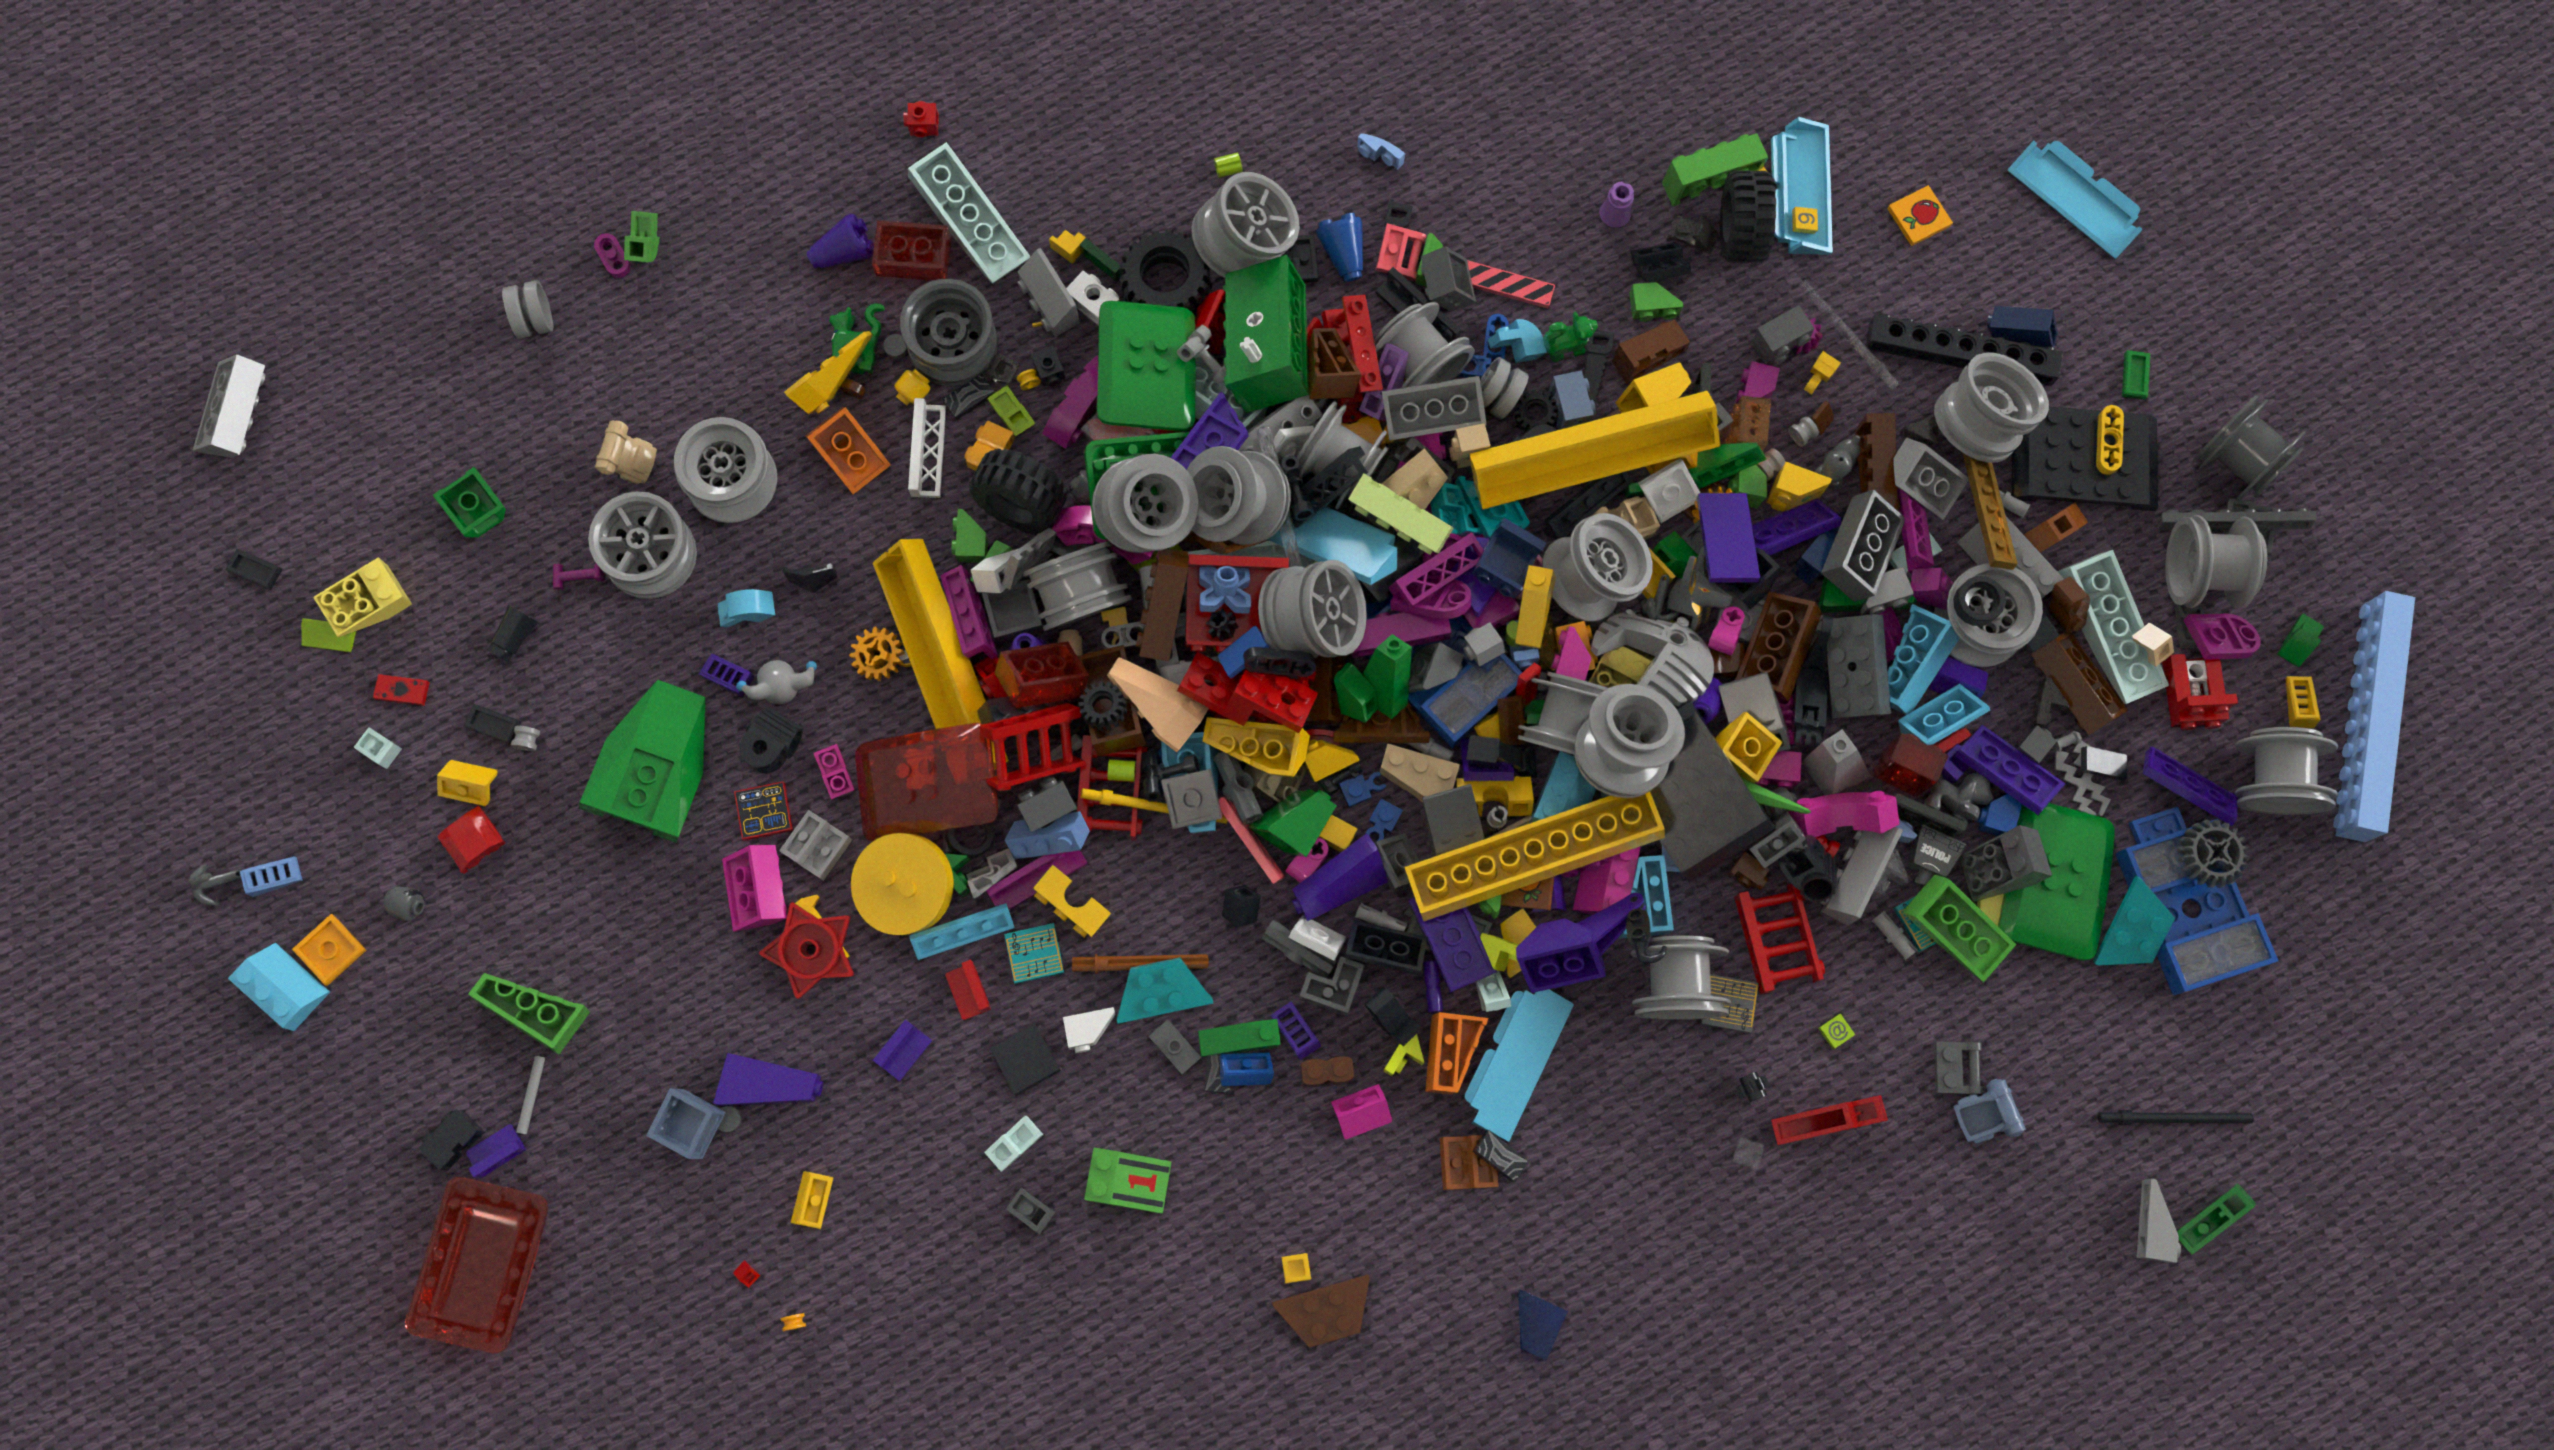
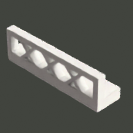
M915 398L908 490L911 497L940 498L946 405H926L925 399ZM927 411L940 412V420L933 426L926 420ZM933 431L939 437L938 443L930 448L925 443V437ZM932 454L937 459V465L929 471L923 465V461ZM928 477H931L936 482L935 491H922V483Z

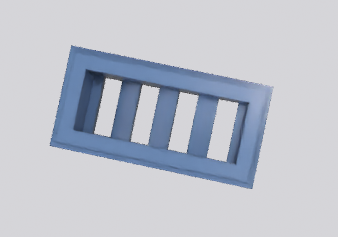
M295 856L240 871L244 891L252 897L303 881L297 857ZM287 865L291 875L289 878H287L284 866ZM275 869L278 870L280 880H276ZM263 873H267L269 883H265ZM254 876H256L258 886L255 885Z

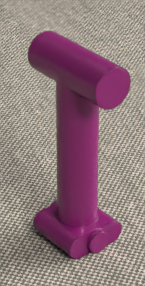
M597 563L594 564L593 569L564 572L562 564L553 565L554 590L563 589V581L595 578L597 582L604 581V572Z

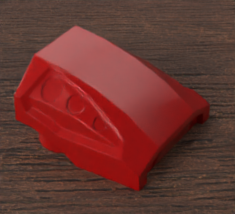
M480 806L461 816L437 836L463 874L468 872L467 868L475 867L482 858L490 855L491 852L497 851L500 845L503 846L506 843Z

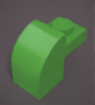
M631 211V235L625 236L624 260L652 262L655 260L660 237H657L658 213Z

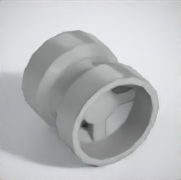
M1774 448L1765 453L1767 460L1756 464L1767 476V481L1773 478L1774 473L1779 472L1786 462L1781 453Z

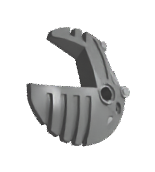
M1627 609L1626 612L1616 614L1608 618L1607 622H1603L1596 631L1591 644V651L1595 656L1625 645L1653 655L1654 659L1636 685H1642L1655 690L1678 707L1685 705L1688 701L1694 702L1699 695L1702 696L1709 687L1714 674V662L1710 650L1702 638L1688 627L1689 621L1684 617H1679L1675 623L1639 617L1631 609Z

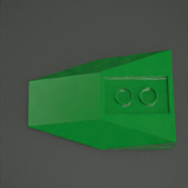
M657 680L606 738L579 802L578 809L601 817L604 814H608L653 830L652 835L676 843L703 775L705 697Z

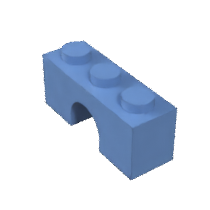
M1079 811L1068 813L1056 819L1050 826L1043 829L1039 828L1033 832L1030 831L1025 820L1014 821L1005 838V842L1014 859L1081 850L1090 830Z

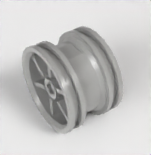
M1241 172L1230 177L1218 189L1215 196L1205 202L1197 211L1191 226L1193 242L1200 257L1208 267L1224 278L1227 273L1282 256L1294 245L1300 228L1296 208L1288 194L1273 180L1254 172Z
M1982 353L1976 355L1961 371L1959 381L1952 383L1937 399L1934 406V415L1941 432L1958 450L1979 461L1988 463L2000 462L2007 459L2021 444L2024 434L2032 432L2047 416L2049 401L2039 380L2025 366L2005 355Z
M636 491L624 493L603 505L591 523L588 541L594 561L611 581L628 595L644 599L666 596L681 587L694 569L697 548L693 534L673 506L660 496L649 492ZM640 520H645L644 526L639 525ZM662 529H668V534L660 535ZM623 531L626 532L625 538L619 537ZM643 540L644 542L639 545L638 542ZM667 552L668 557L664 560H661L663 558L664 553ZM624 554L620 562L617 561V556ZM640 566L647 567V570L644 572L638 571Z
M1110 541L1069 553L1023 572L1024 578L1030 577L1031 580L1027 584L1028 589H1037L1044 604V612L1038 615L1040 620L1045 619L1047 625L1043 626L1044 632L1132 600L1131 595L1126 596L1124 592L1128 588L1127 583H1117L1110 563L1117 556L1116 553L1110 554L1109 548L1113 546Z
M1326 560L1310 564L1307 568L1301 566L1280 568L1268 575L1262 585L1258 606L1259 621L1264 638L1270 648L1308 652L1316 658L1318 655L1323 657L1345 656L1354 652L1360 645L1366 628V603L1357 577L1346 564L1338 560Z

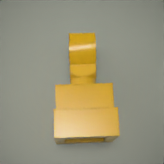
M1823 351L1810 370L1814 375L1804 390L1812 395L1821 380L1826 383L1841 362Z
M1125 607L1101 612L1103 623L1109 622L1110 627L1128 624ZM1113 633L1112 645H1116V641L1119 638Z

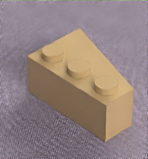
M1387 744L1380 774L1423 802L1422 797L1453 789L1460 764Z

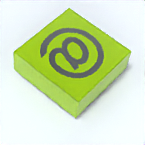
M1841 1013L1818 1028L1832 1049L1837 1048L1855 1035Z

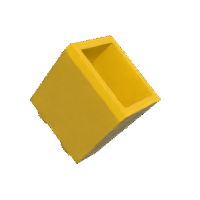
M1679 362L1634 379L1615 403L1621 413L1674 400L1682 395L1691 384V380L1687 371L1684 370Z

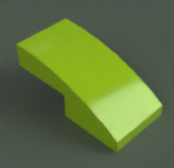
M1008 385L987 398L1008 429L1014 432L1015 437L1035 424Z

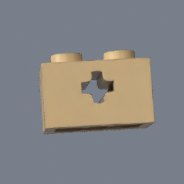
M1485 423L1456 429L1454 438L1451 439L1452 447H1449L1451 460L1456 461L1457 468L1471 466L1470 453L1490 448Z

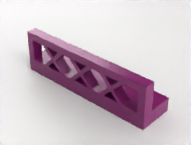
M1899 489L1897 490V498L1900 499L1899 513L1905 519L1902 536L1908 572L1912 574L1913 569H1926L1934 566L1925 507Z
M1471 532L1396 580L1388 589L1393 596L1400 592L1411 608L1476 566L1483 548ZM1470 546L1473 547L1479 556L1475 560L1464 558L1465 550ZM1449 560L1458 561L1457 572L1445 570L1446 562ZM1430 572L1440 574L1439 583L1435 585L1426 582L1427 574ZM1411 584L1421 586L1420 595L1415 599L1412 598L1406 589Z
M962 565L940 575L963 655L968 659L983 651L991 659L997 657L998 654L980 594L977 592L975 585L970 581L972 575Z
M1080 850L1043 855L994 884L986 891L995 906L1007 903L1010 911L1036 894L1033 887L1052 865L1068 876L1088 863Z

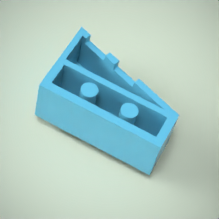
M1664 855L1639 857L1631 893H1640L1643 896L1646 904L1644 911L1648 913L1650 920L1651 936L1668 935L1674 928ZM1627 930L1619 936V939L1627 938Z

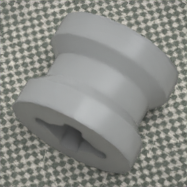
M1806 416L1800 419L1799 424H1793L1788 428L1790 437L1800 447L1805 446L1809 439H1815L1819 435L1816 424Z
M515 726L514 733L516 736L511 741V747L525 751H536L537 745L535 741L539 737L540 731L531 727Z

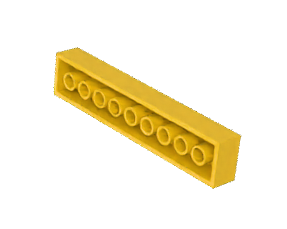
M1650 791L1634 798H1620L1610 795L1406 866L1405 870L1422 919L1427 921L1665 838V828Z

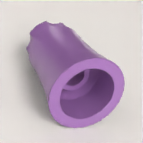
M1617 182L1609 190L1607 198L1599 211L1600 218L1606 225L1621 227L1630 220L1631 207L1634 200V191L1630 184Z

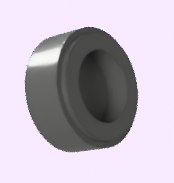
M892 334L884 340L883 348L888 357L900 359L906 355L908 350L902 335Z
M731 1106L720 1108L726 1113L718 1129L726 1133L736 1131L742 1122L739 1110Z

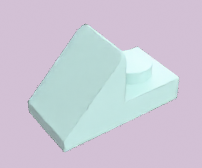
M369 727L354 746L359 752L386 769L402 750V748Z
M1496 970V974L1476 982L1482 1011L1486 1010L1488 1012L1511 1007L1509 994L1498 970Z

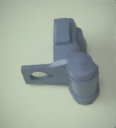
M2005 1079L1990 1081L1985 1086L1987 1093L1979 1097L1976 1094L1969 1095L1958 1100V1104L1953 1106L1959 1125L1968 1143H1982L1994 1138V1133L2003 1131L2006 1136L2016 1137L2026 1130L2023 1123L2024 1119L2020 1116L2013 1100L2011 1089L2008 1087Z

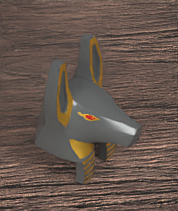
M1701 547L1698 559L1695 556H1690L1683 578L1677 581L1671 589L1666 606V611L1668 612L1677 611L1692 616L1691 629L1694 632L1699 629L1700 623L1708 621L1712 607L1726 609L1733 599V596L1723 591L1715 582L1709 583V577L1706 576L1707 564L1704 547Z

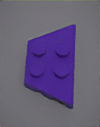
M1220 392L1171 456L1172 459L1180 463L1186 470L1195 457L1204 450L1217 446H1226L1239 450L1249 437L1247 429L1238 419V415L1231 408L1224 393Z
M1476 537L1484 550L1490 538ZM1472 546L1466 550L1464 558L1471 560L1479 557ZM1459 562L1453 567L1452 572H1457ZM1474 566L1454 580H1459L1470 588L1471 607L1474 615L1479 617L1496 595L1498 589L1481 583L1476 576L1471 574L1475 568Z

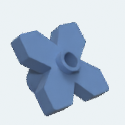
M1200 566L1199 584L1207 589L1200 593V611L1215 612L1225 603L1234 613H1250L1251 596L1243 591V589L1249 586V569L1223 566L1217 570L1215 567Z

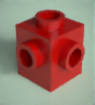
M924 101L908 103V112H904L903 120L904 126L909 129L910 136L920 138L938 136L939 113L936 103H926Z

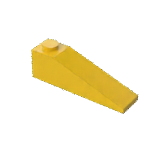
M870 331L863 332L838 351L840 354L838 357L832 356L823 361L820 365V371L808 372L784 391L786 396L808 414L816 412L819 415L829 407L828 402L834 398L873 336Z

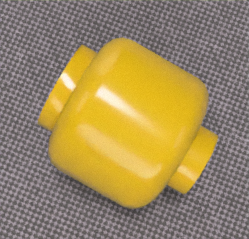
M916 369L913 371L906 370L894 385L898 392L896 397L906 405L910 402L914 404L915 398L924 399L929 393L930 386L928 383L930 380Z

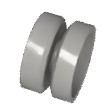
M539 280L524 283L523 291L517 285L503 288L504 308L511 329L517 339L531 337L534 329L539 334L553 331L554 326L549 302Z
M1501 357L1496 358L1490 364L1480 379L1484 408L1489 406L1490 414L1499 420L1506 417L1522 395L1529 378L1528 374L1519 368L1510 372V363Z

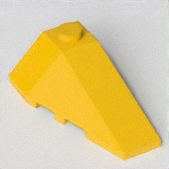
M1207 717L1202 741L1270 775L1294 777L1306 759L1310 735L1303 728L1297 733L1284 725L1247 721L1242 726L1229 719Z

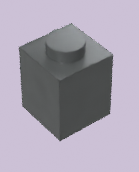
M2037 725L2027 733L2016 749L2039 764L2057 741L2047 729L2040 728Z

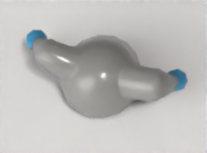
M770 661L759 669L757 685L748 686L745 681H739L736 687L738 691H743L750 699H766L768 702L777 705L786 704L796 696L798 690L813 684L814 671L817 669V665L815 662L809 661L806 664L807 670L805 672L795 673L792 667L784 661Z

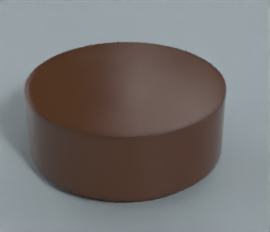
M850 379L844 380L841 386V390L844 393L857 399H863L866 392L864 386Z

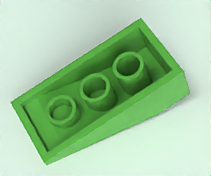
M1936 874L1903 910V913L1920 930L1981 982H1985L2016 946V943L1950 879Z

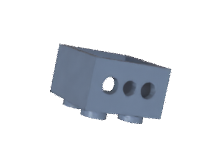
M1582 370L1553 376L1548 393L1551 394V398H1554L1556 405H1558L1557 430L1591 422L1593 415L1596 414L1594 401L1590 400L1588 395L1590 391L1587 378L1583 377Z
M670 1088L646 1136L688 1159H703L726 1112L684 1089Z

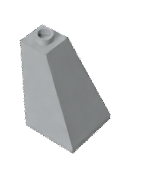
M1843 729L1823 741L1801 762L1824 795L1846 793L1871 776L1857 748Z

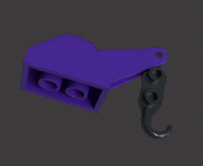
M1631 893L1617 903L1577 924L1565 918L1539 924L1516 947L1517 961L1531 993L1606 977L1605 965L1601 955L1625 930H1627L1628 942L1635 950L1640 961L1652 964L1663 959L1667 953L1666 946H1662L1661 951L1656 955H1647L1646 953L1652 937L1649 916L1644 911L1646 904L1643 896L1640 893Z

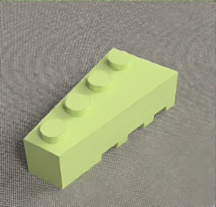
M1364 473L1348 500L1356 505L1354 510L1366 517L1369 513L1377 517L1375 521L1377 524L1386 529H1389L1390 526L1399 530L1396 535L1410 542L1411 538L1419 542L1418 548L1429 555L1433 551L1439 554L1454 529L1404 497L1397 495L1386 486L1373 481L1371 477Z

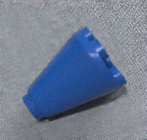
M1348 213L1342 215L1341 220L1332 222L1331 219L1319 222V228L1316 230L1317 237L1340 277H1343L1344 282H1351L1362 278L1363 235L1361 218L1356 217L1355 213Z

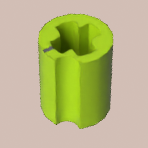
M1238 152L1214 158L1218 178L1243 172Z
M1514 620L1507 625L1505 641L1511 647H1520L1521 645L1515 644L1518 622Z
M1109 759L1108 780L1134 782L1136 761Z

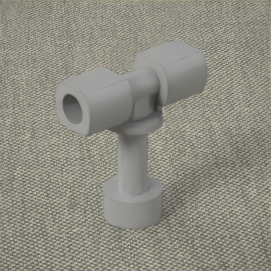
M1201 325L1193 331L1188 340L1178 349L1177 354L1184 362H1188L1193 357L1195 359L1200 357L1213 371L1214 374L1211 378L1219 385L1224 381L1226 368L1225 365L1221 367L1207 351L1210 346L1205 343L1212 335L1206 326Z

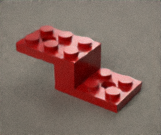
M1199 652L1196 653L1177 689V692L1242 726L1245 725L1251 713L1255 710L1297 733L1301 731L1318 695L1314 690L1285 675L1255 673L1245 668L1242 675L1238 673L1230 679L1222 664ZM1204 680H1210L1214 686L1207 685ZM1281 698L1288 699L1291 705L1285 704Z

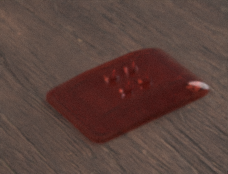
M983 724L958 725L860 744L855 752L862 831L866 839L875 841L882 836L895 833L920 835L993 822L997 818L999 808L997 790L986 782V779L995 777L991 739L980 735V725Z
M465 1177L451 1179L445 1187L406 1316L405 1326L408 1332L415 1336L488 1353L504 1351L510 1343L534 1266L548 1213L547 1200L538 1194Z

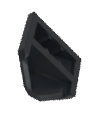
M832 563L827 564V567L789 570L788 567H783V573L789 582L812 593H815L837 578V572Z

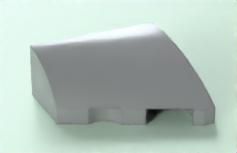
M1009 848L986 857L988 866L966 874L973 898L980 896L995 883L1018 868Z

